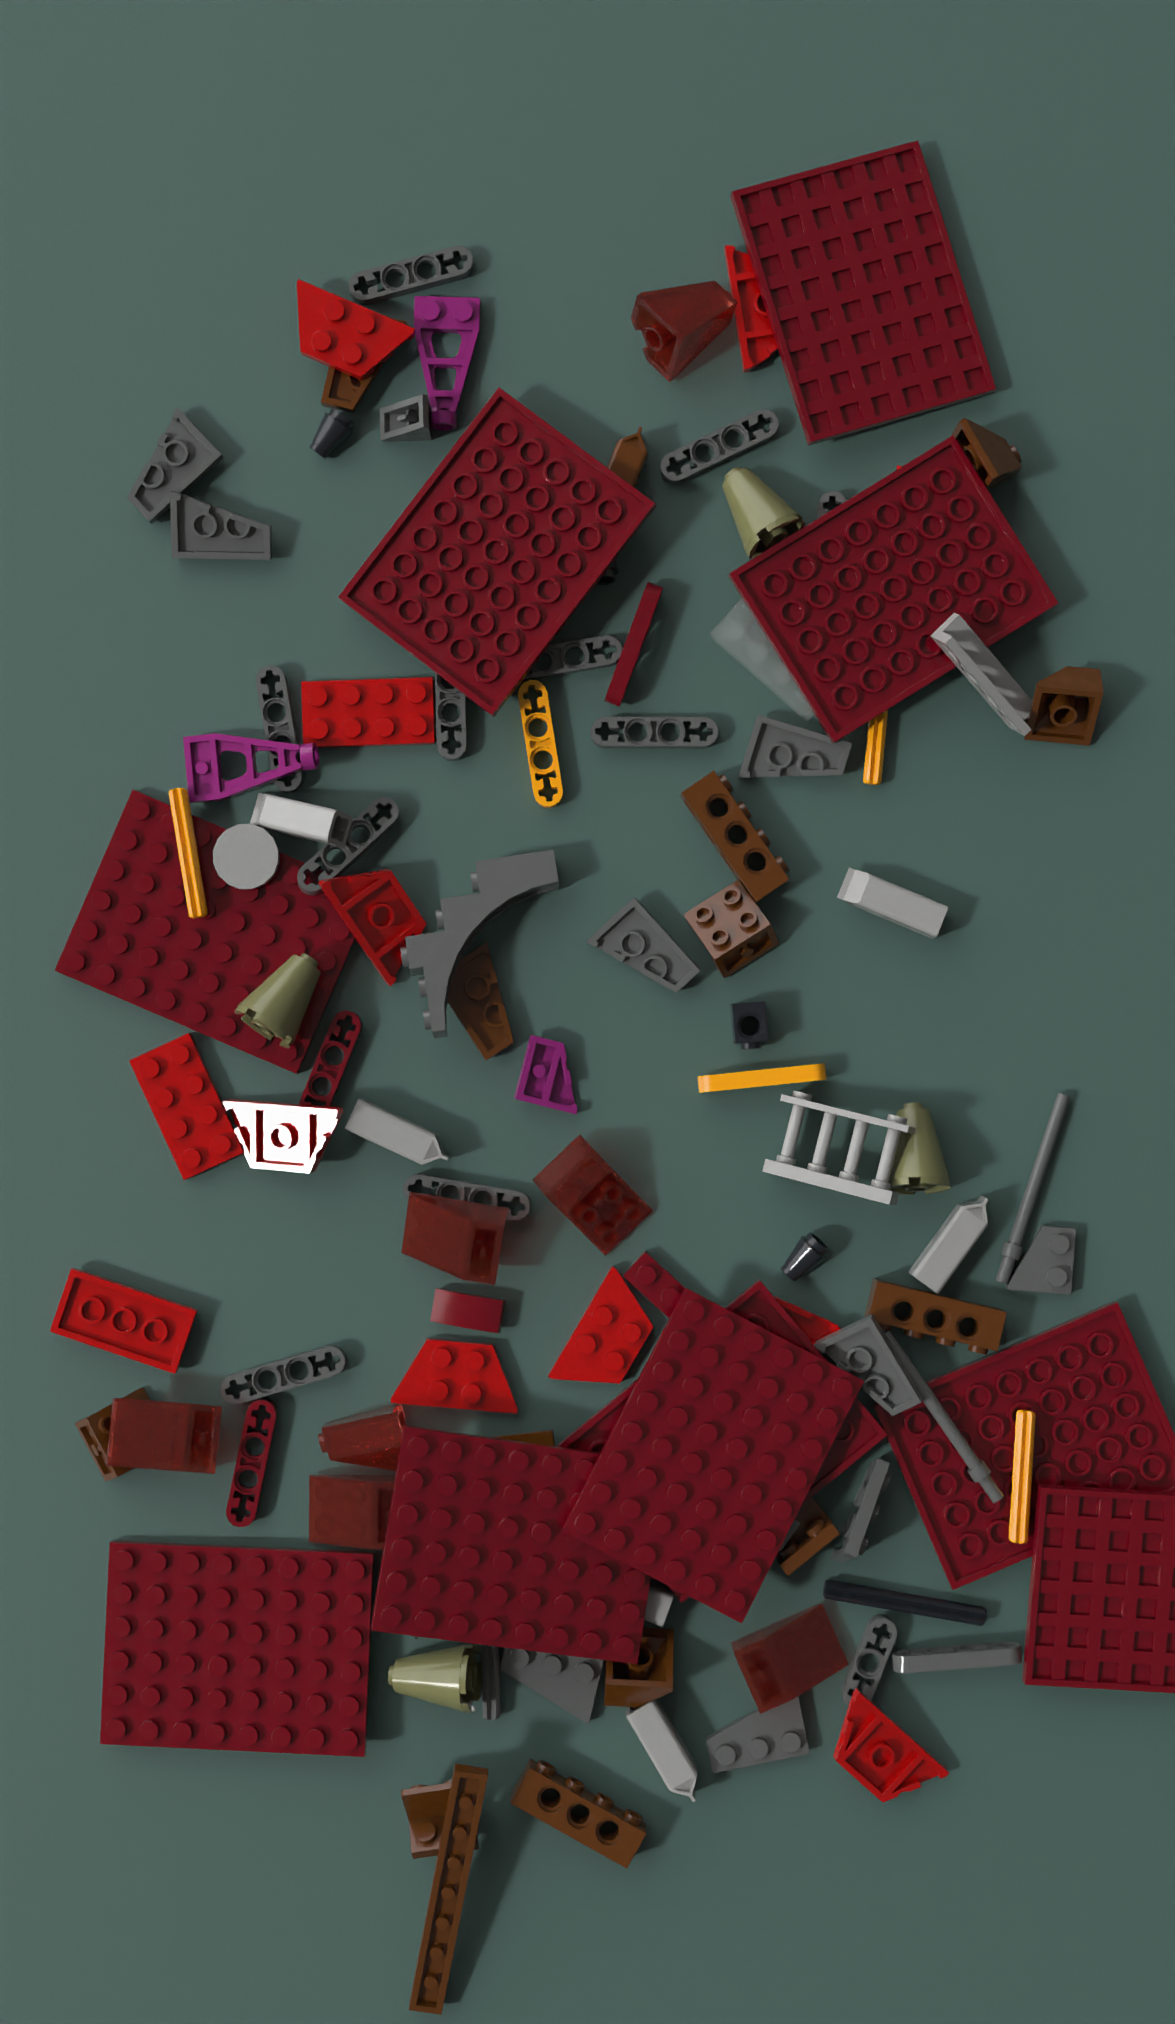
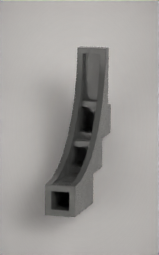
M554 850L475 861L476 872H470L473 892L479 891L480 893L440 899L441 909L435 910L438 930L445 929V931L405 937L406 947L400 948L403 967L410 968L412 976L424 975V977L418 978L421 998L427 997L429 1009L423 1010L424 1024L426 1030L432 1029L434 1038L447 1037L446 1010L450 985L459 961L473 939L490 921L511 906L533 896L559 890Z

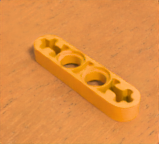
M529 680L520 686L518 700L533 794L540 806L552 808L561 802L563 788L546 687L541 682ZM535 687L537 693L542 692V696L537 698L538 710L545 708L546 713L535 712L528 716L525 715V711H532L530 700L523 698V695L529 693L528 688ZM535 719L543 720L548 726L547 732L541 737H535L529 733V724ZM546 751L552 756L553 762L549 768L539 769L534 765V757L538 752ZM555 772L556 778L549 777L551 788L557 789L558 794H554L553 800L549 802L546 801L545 796H539V792L544 790L543 778L536 781L535 775L547 776Z
M825 1063L704 1075L697 1076L699 1093L827 1080Z

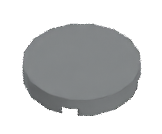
M237 824L226 829L217 839L213 849V864L218 875L228 885L241 890L255 889L266 885L275 876L280 864L279 849L275 839L264 828L254 824Z

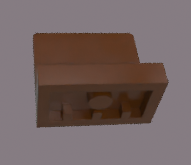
M739 880L728 885L684 914L685 919L710 953L724 979L779 944L770 922Z
M144 1388L135 1390L75 1423L105 1482L121 1476L171 1447L173 1444Z
M813 1497L801 1505L795 1517L800 1525L784 1548L778 1551L776 1555L780 1567L788 1576L840 1534L835 1524Z
M452 1779L445 1781L443 1784L430 1786L418 1784L410 1789L401 1790V1798L409 1820L413 1859L437 1856ZM478 1830L474 1850L479 1849Z

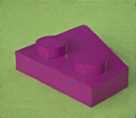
M530 1035L514 1099L577 1114V1105L575 1104L571 1087L570 1071L566 1063L567 1057L564 1043Z

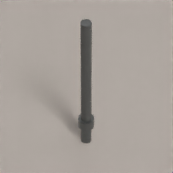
M1061 1093L1057 1094L1008 1242L1004 1241L1000 1253L1003 1255L995 1279L996 1281L1008 1284L1015 1261L1020 1260L1023 1248L1020 1246L1070 1096Z
M885 1331L884 1333L923 1396L922 1401L969 1467L967 1472L973 1481L980 1483L993 1503L1002 1499L1004 1495L990 1476L991 1470L985 1461L978 1459L891 1331Z

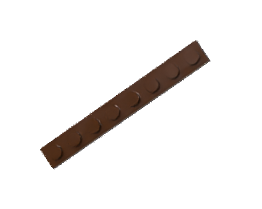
M462 1764L454 1765L409 2000V2010L442 2015L488 1779V1768Z

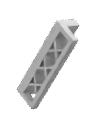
M954 612L931 635L932 639L1010 729L1025 736L1032 730L1024 721L1029 717L1032 700L963 618Z

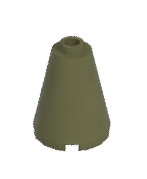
M736 467L725 475L722 488L745 553L750 559L752 557L755 558L805 527V521L802 516L750 468Z
M302 953L301 956L293 954L238 1004L234 1011L235 1014H244L241 1018L244 1023L270 1041L274 1036L282 1039L279 1045L289 1049L295 1041L321 972L317 969L319 963L305 953Z
M923 1103L903 1104V1109L898 1110L896 1116L907 1118L906 1125L916 1129L914 1134L901 1131L888 1182L891 1184L890 1190L898 1192L900 1195H914V1192L917 1191L933 1194L949 1190L951 1181L930 1109L923 1108Z
M465 1644L397 1658L394 1665L389 1667L388 1683L390 1686H393L396 1693L461 1712L473 1713L477 1708L473 1707L472 1703L473 1701H480L482 1691V1664L476 1662L475 1654H481L480 1648L477 1644Z

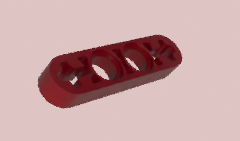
M647 582L604 702L618 707L621 706L663 591L662 586Z
M340 1011L332 1019L299 1104L312 1105L313 1102L306 1101L309 1095L315 1100L326 1101L325 1106L331 1107L362 1030V1020L355 1012ZM348 1016H351L352 1024L356 1025L354 1031L348 1030L344 1040L351 1041L349 1047L342 1042L331 1041L333 1034L337 1037L341 1035L342 1027L338 1025L339 1020H346ZM332 1046L341 1048L344 1053L343 1061L339 1065H331L326 1060V1051ZM319 1077H326L331 1082V1091L326 1096L316 1094L313 1089L314 1081Z
M268 1398L256 1399L246 1412L226 1508L228 1521L236 1527L250 1525L258 1513L278 1417L276 1404ZM261 1405L266 1406V1412L271 1413V1417H266L262 1424V1429L269 1430L268 1434L260 1430H249L250 1426L255 1428L258 1424L259 1416L254 1414V1410H258ZM258 1437L264 1442L265 1449L262 1454L253 1455L247 1450L246 1443L249 1438ZM252 1470L257 1474L258 1482L254 1487H245L241 1484L240 1474L242 1471ZM236 1491L244 1495L255 1494L254 1499L250 1496L247 1498L245 1507L246 1510L251 1511V1514H246L243 1519H239L238 1512L233 1511V1508H238L241 1504L243 1496L236 1495Z

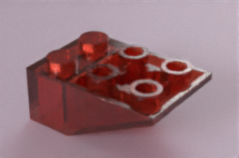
M581 1135L576 1137L532 1179L542 1193L605 1256L653 1211Z
M410 1192L401 1253L462 1280L495 1285L500 1265L508 1208Z
M113 1398L106 1466L215 1474L222 1406Z
M309 1475V1542L365 1549H383L395 1475Z
M822 1603L731 1642L733 1653L760 1714L793 1700L849 1665Z

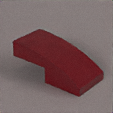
M436 1288L430 1321L473 1330L500 1333L506 1300Z

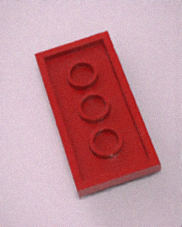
M433 677L301 682L303 744L316 743L318 748L435 744Z
M187 1033L129 1060L183 1180L189 1179L244 1153V1147L237 1139L232 1121L223 1107L220 1095L191 1033Z
M71 1268L50 1332L176 1374L198 1309L77 1268Z

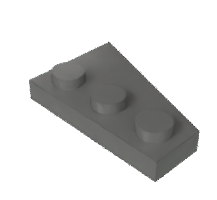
M178 407L175 409L165 433H162L159 438L158 446L151 459L143 467L127 497L151 524L170 508V491L184 495L223 459L222 454Z
M757 714L738 778L843 775L852 743L838 740L833 744L827 735Z
M636 897L630 900L586 941L675 993L701 971L697 964Z
M874 1314L815 1341L814 1346L822 1354L825 1352L837 1363L836 1366L862 1379L864 1381L862 1384L863 1390L892 1416L922 1403L923 1396Z
M504 1648L500 1664L501 1671L589 1725L604 1660Z

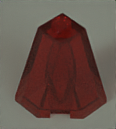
M716 281L638 294L632 311L631 321L635 331L641 329L647 345L642 349L647 362L671 382L730 325L738 301Z
M393 1404L325 1423L321 1428L322 1433L318 1434L322 1452H328L331 1461L396 1471L403 1425L407 1426L402 1404Z

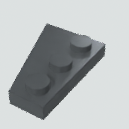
M170 491L172 558L272 559L271 525L178 492Z
M879 1458L870 1462L854 1500V1506L858 1507L856 1513L852 1512L848 1520L845 1521L841 1531L845 1541L841 1549L834 1548L830 1557L831 1560L844 1564L857 1558L858 1554L863 1555L869 1537L865 1535L869 1523L873 1524L880 1509V1505L876 1504L879 1493L885 1492L890 1481L891 1474L887 1473L890 1463Z
M796 1685L786 1690V1693L778 1698L760 1705L752 1713L743 1718L739 1717L705 1737L712 1774L810 1754Z

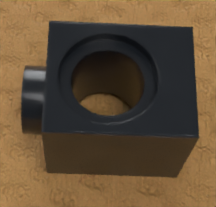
M765 1001L730 1005L733 1044L741 1043V1049L746 1050L761 1048L762 1041H769ZM747 1016L755 1018L758 1022V1030L752 1036L744 1034L740 1028L741 1021Z

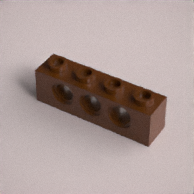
M713 770L684 790L680 797L737 880L741 882L754 902L757 903L787 882L789 878L786 873L790 870L779 855L774 858L767 848L771 843L761 828L755 830L751 825L749 819L752 818V815L742 801L736 803L730 794L733 788L723 774L718 776ZM715 800L724 802L727 806V814L722 817L712 815L709 810V804ZM739 827L743 829L746 834L745 842L742 844L732 843L728 838V831L731 828ZM752 854L760 855L765 862L763 870L752 871L747 865L748 856Z
M873 1278L864 1317L874 1314L881 1328L885 1331H891V1327L895 1326L903 1328V1334L910 1337L923 1339V1335L928 1334L936 1336L935 1342L955 1347L957 1341L969 1344V1351L987 1355L988 1349L998 1351L1007 1312L999 1308ZM906 1301L910 1305V1313L905 1318H896L894 1315L895 1306L899 1302ZM939 1309L942 1312L941 1322L936 1326H929L926 1321L927 1314L931 1310ZM965 1317H972L974 1320L973 1330L968 1334H961L959 1331L960 1321Z
M530 1758L511 1792L510 1803L626 1869L647 1834L646 1823L643 1822V1817L631 1809L621 1810L614 1806V1801L607 1795L597 1792L595 1795L589 1792L580 1780L572 1776H568L567 1779L556 1773L554 1766L544 1760L536 1762ZM547 1788H554L560 1795L554 1800H548L542 1795V1792ZM582 1804L589 1811L584 1816H576L572 1813L571 1809L575 1805ZM605 1821H613L618 1825L617 1829L613 1832H605L600 1826Z

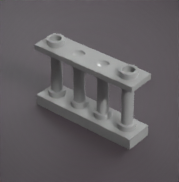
M794 1090L792 1097L781 1095L780 1101L791 1103L793 1107L781 1155H777L776 1161L765 1159L762 1172L888 1205H897L899 1193L891 1191V1184L888 1182L901 1131L911 1134L915 1133L916 1128L906 1125L907 1118L888 1114L887 1120L811 1102L813 1095ZM806 1107L824 1112L812 1163H808L807 1169L795 1166L796 1159H793ZM837 1115L856 1120L844 1171H840L839 1177L826 1174L828 1167H825ZM869 1123L888 1128L876 1178L871 1180L870 1185L858 1182L859 1175H856Z

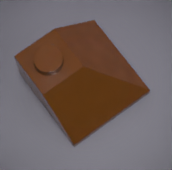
M966 418L959 421L952 435H954L988 491L1017 475L1022 468L1020 465L1022 460L1018 450L1013 445L1009 446L1005 438Z
M1067 666L1038 681L1027 721L1028 726L1032 730L1024 736V740L1090 746L1104 693L1100 669Z
M643 1627L637 1664L606 1660L604 1706L639 1707L673 1692L674 1629Z

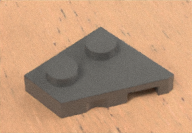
M1041 1225L1033 1237L1032 1244L1024 1252L1020 1259V1264L1005 1288L1008 1290L1071 1295L1076 1229Z

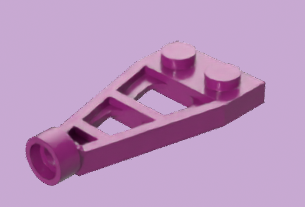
M415 296V337L432 410L430 427L435 430L450 431L457 428V411L480 335V298ZM434 333H452L461 336L462 340L459 351L454 358H438L434 354L431 341ZM436 368L456 370L455 384L451 391L438 390L436 388L434 374Z
M217 733L183 737L189 803L192 804L226 800L299 771L319 769L320 765L319 751L316 743L298 745ZM224 751L241 752L246 756L247 771L243 776L230 781L222 778L220 755ZM258 751L277 752L278 768L258 773L255 753ZM298 752H300L301 763H299L296 758Z

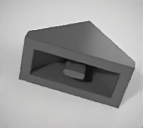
M421 394L379 408L381 441L432 440L430 427L431 408L428 395Z

